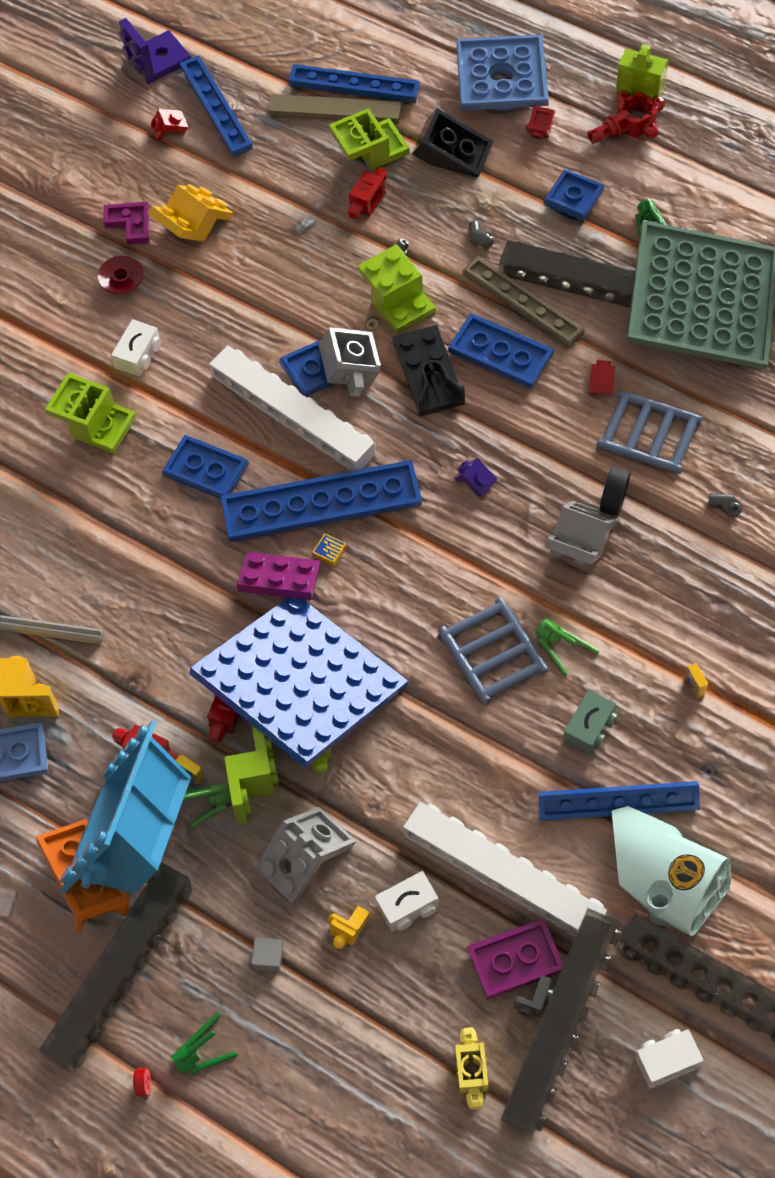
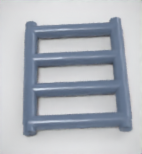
M620 390L618 393L619 402L603 438L597 441L596 446L603 450L680 474L682 472L681 462L696 425H700L703 417ZM628 402L642 406L626 446L613 443V437ZM654 410L665 415L650 451L647 454L634 450L650 411ZM676 417L688 422L672 461L659 458L658 454L673 418Z
M502 597L495 601V605L449 628L442 626L438 629L442 640L483 704L488 703L491 700L490 697L539 672L540 674H545L549 671L539 652ZM499 613L503 615L508 623L459 648L453 636ZM513 632L521 643L473 668L466 659L467 655ZM524 653L528 654L533 662L532 665L484 688L478 676Z

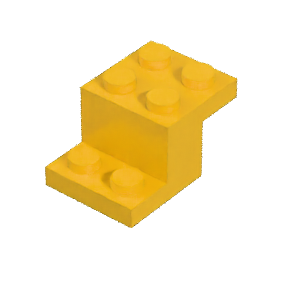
M177 184L167 205H162V207L151 206L148 214L179 238L205 242L217 219L229 221L233 212L226 208L228 205L225 202L211 197L212 193L203 187L197 189L190 184H187V186Z
M20 656L0 658V704L7 718L58 717L59 706L50 686L36 684V678L27 658Z

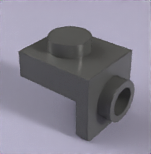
M541 976L533 1001L516 996L514 1009L518 1010V1013L524 1017L534 1018L536 1016L540 1018L544 1006H550L555 992L554 989H551L552 979Z

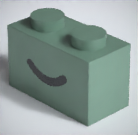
M588 690L564 730L563 742L591 756L595 748L598 750L601 748L606 738L604 732L607 727L611 729L618 717L615 714L616 703Z

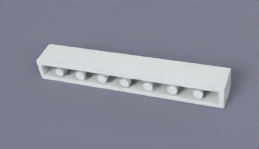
M227 345L209 363L211 375L214 379L350 471L363 469L375 456L374 442L368 435L360 434L350 423L342 422L336 418L332 411L324 410L318 406L314 399L306 398L300 394L297 388L292 385L288 386L282 382L279 376L274 373L270 374L264 370L261 364L246 358L240 350H234Z
M420 801L403 826L404 837L587 945H590L606 919L607 909L604 908L600 901L594 898L588 899L581 895L576 887L570 884L565 886L558 882L552 873L545 870L541 872L534 868L533 864L524 857H515L502 844L497 843L495 845L491 843L483 833L477 830L472 832L464 827V824L455 817L448 818L443 815L441 810L433 804L426 805Z

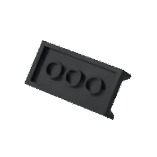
M437 325L392 337L419 417L465 405L464 386L459 385Z

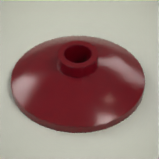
M130 256L112 257L105 261L98 271L99 284L104 290L113 294H125L133 291L141 284L144 276L142 265Z

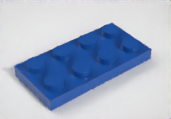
M470 313L448 346L449 353L530 389L533 388L554 354V349L473 313Z

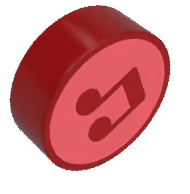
M148 1067L136 1068L134 1071L133 1087L137 1097H147L150 1095L151 1075Z

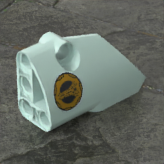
M630 806L612 810L619 885L649 911V919L653 924L658 926L669 925L690 936L695 935L730 888V859L683 838L675 827Z

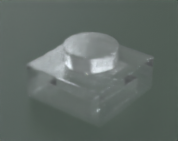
M0 888V918L11 919L18 897L16 891Z

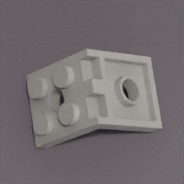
M317 807L284 820L255 869L293 904L300 899L321 863L352 849L356 840L324 810ZM285 859L291 862V871L285 867Z

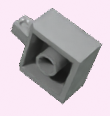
M328 328L319 344L327 382L346 384L350 396H360L364 386L371 387L380 373L381 365L373 334L367 331Z

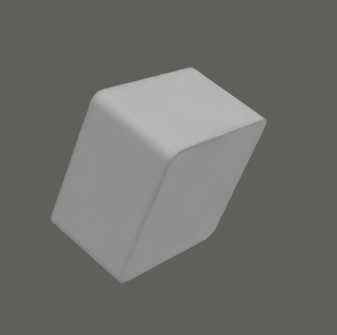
M254 939L251 962L254 970L281 971L284 948L282 940Z

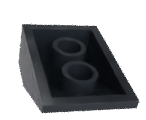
M436 108L426 120L412 155L429 165L478 178L493 141Z

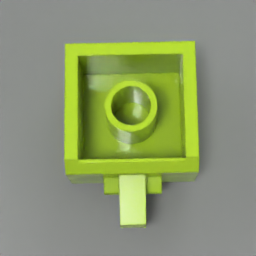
M643 44L639 52L625 48L618 64L616 94L621 91H625L629 95L642 92L646 93L650 99L661 97L665 89L669 60L650 55L651 47Z

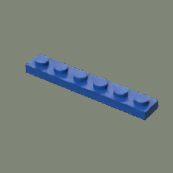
M198 55L180 62V68L232 157L253 150L250 139L200 56Z
M293 64L288 80L289 86L410 103H416L420 90V81L298 64Z
M698 781L538 792L540 821L612 816V810L630 806L645 814L700 810Z

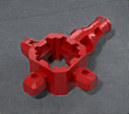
M625 91L618 92L616 94V102L618 103L617 114L607 117L602 126L587 131V137L592 144L607 136L610 138L613 136L618 137L623 132L631 137H638L644 134L646 137L653 139L658 135V128L656 126L657 113L664 109L665 101L662 97L650 99L646 93L636 92L632 95ZM633 110L636 112L640 111L641 113L645 111L641 120L639 118L634 119V117L629 118Z

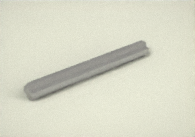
M0 615L1 631L101 644L103 639L101 629Z

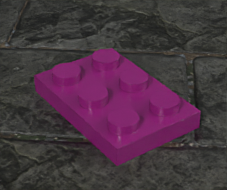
M247 552L237 582V592L312 600L320 571V560Z
M544 918L467 946V951L487 1000L540 980L541 976L548 978L565 971Z

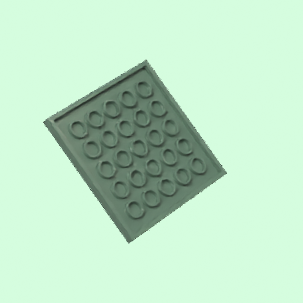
M643 220L639 237L626 342L766 370L769 361L775 297V247Z

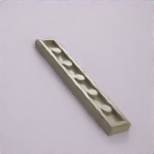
M272 94L269 115L341 120L369 108L378 122L390 118L393 123L399 124L401 102Z
M479 256L463 269L465 277L568 348L584 334L583 327Z

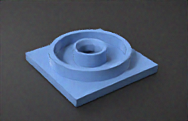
M542 35L456 39L461 111L483 109L507 111L521 107H533L534 105L549 106ZM498 74H505L512 79H499L495 81L492 77Z

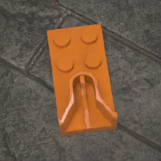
M87 819L36 836L37 844L60 889L63 885L60 882L61 876L72 863L88 823ZM77 880L66 893H63L75 917L77 933L82 931L86 919L108 911L123 916L129 913V897L126 891L97 884H90L89 888H84L81 886L82 881Z

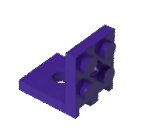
M127 18L119 21L121 30L119 31V36L124 44L122 51L126 58L133 62L137 72L143 74L147 84L179 69L180 62L191 59V55L170 30L145 41ZM161 53H166V54H167V55L164 56V57H159V56H158V55L161 54Z

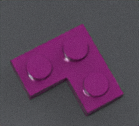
M136 202L104 205V227H126L127 245L150 243L149 203Z

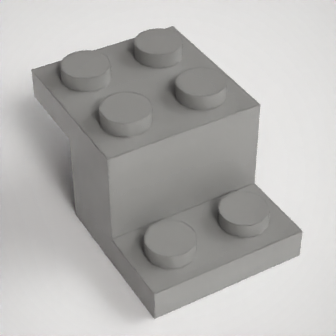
M571 501L562 506L554 533L547 538L545 548L550 549V553L555 556L564 557L566 555L574 558L573 561L579 565H592L601 558L610 530L616 526L618 517Z

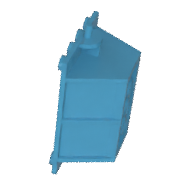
M154 720L147 727L142 725L135 739L131 737L124 751L120 750L113 763L109 762L102 775L105 777L104 783L72 863L61 876L60 882L63 883L61 892L66 893L77 880L82 881L81 886L84 888H89L90 884H97L135 894L158 871L191 776L152 738L157 724Z

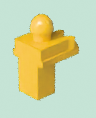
M357 906L348 921L336 914H331L327 921L331 930L330 935L335 936L333 939L334 947L341 949L346 943L353 946L369 921L370 912Z

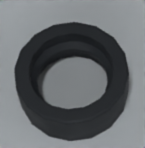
M611 467L601 498L599 509L601 512L619 516L630 480V471Z

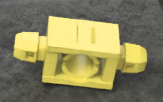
M463 1028L460 1033L461 1045H455L460 1094H466L467 1105L470 1110L482 1109L483 1093L481 1092H488V1069L486 1068L487 1060L485 1059L484 1042L477 1043L474 1028ZM469 1058H473V1063L479 1067V1071L475 1073V1079L472 1080L471 1074L464 1070V1067L469 1064Z

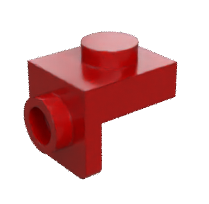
M534 105L530 121L526 124L527 133L536 139L549 138L556 113L555 110Z
M158 109L155 117L151 120V129L157 140H161L166 131L185 133L188 128L182 111Z
M597 360L596 364H591L589 393L613 395L615 366L611 365V361Z

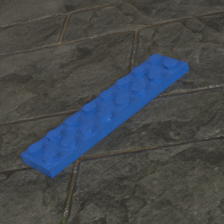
M412 460L221 496L229 542L422 506Z

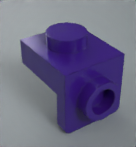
M478 458L470 462L465 460L457 468L458 474L454 477L457 482L463 480L478 497L482 496L497 480Z

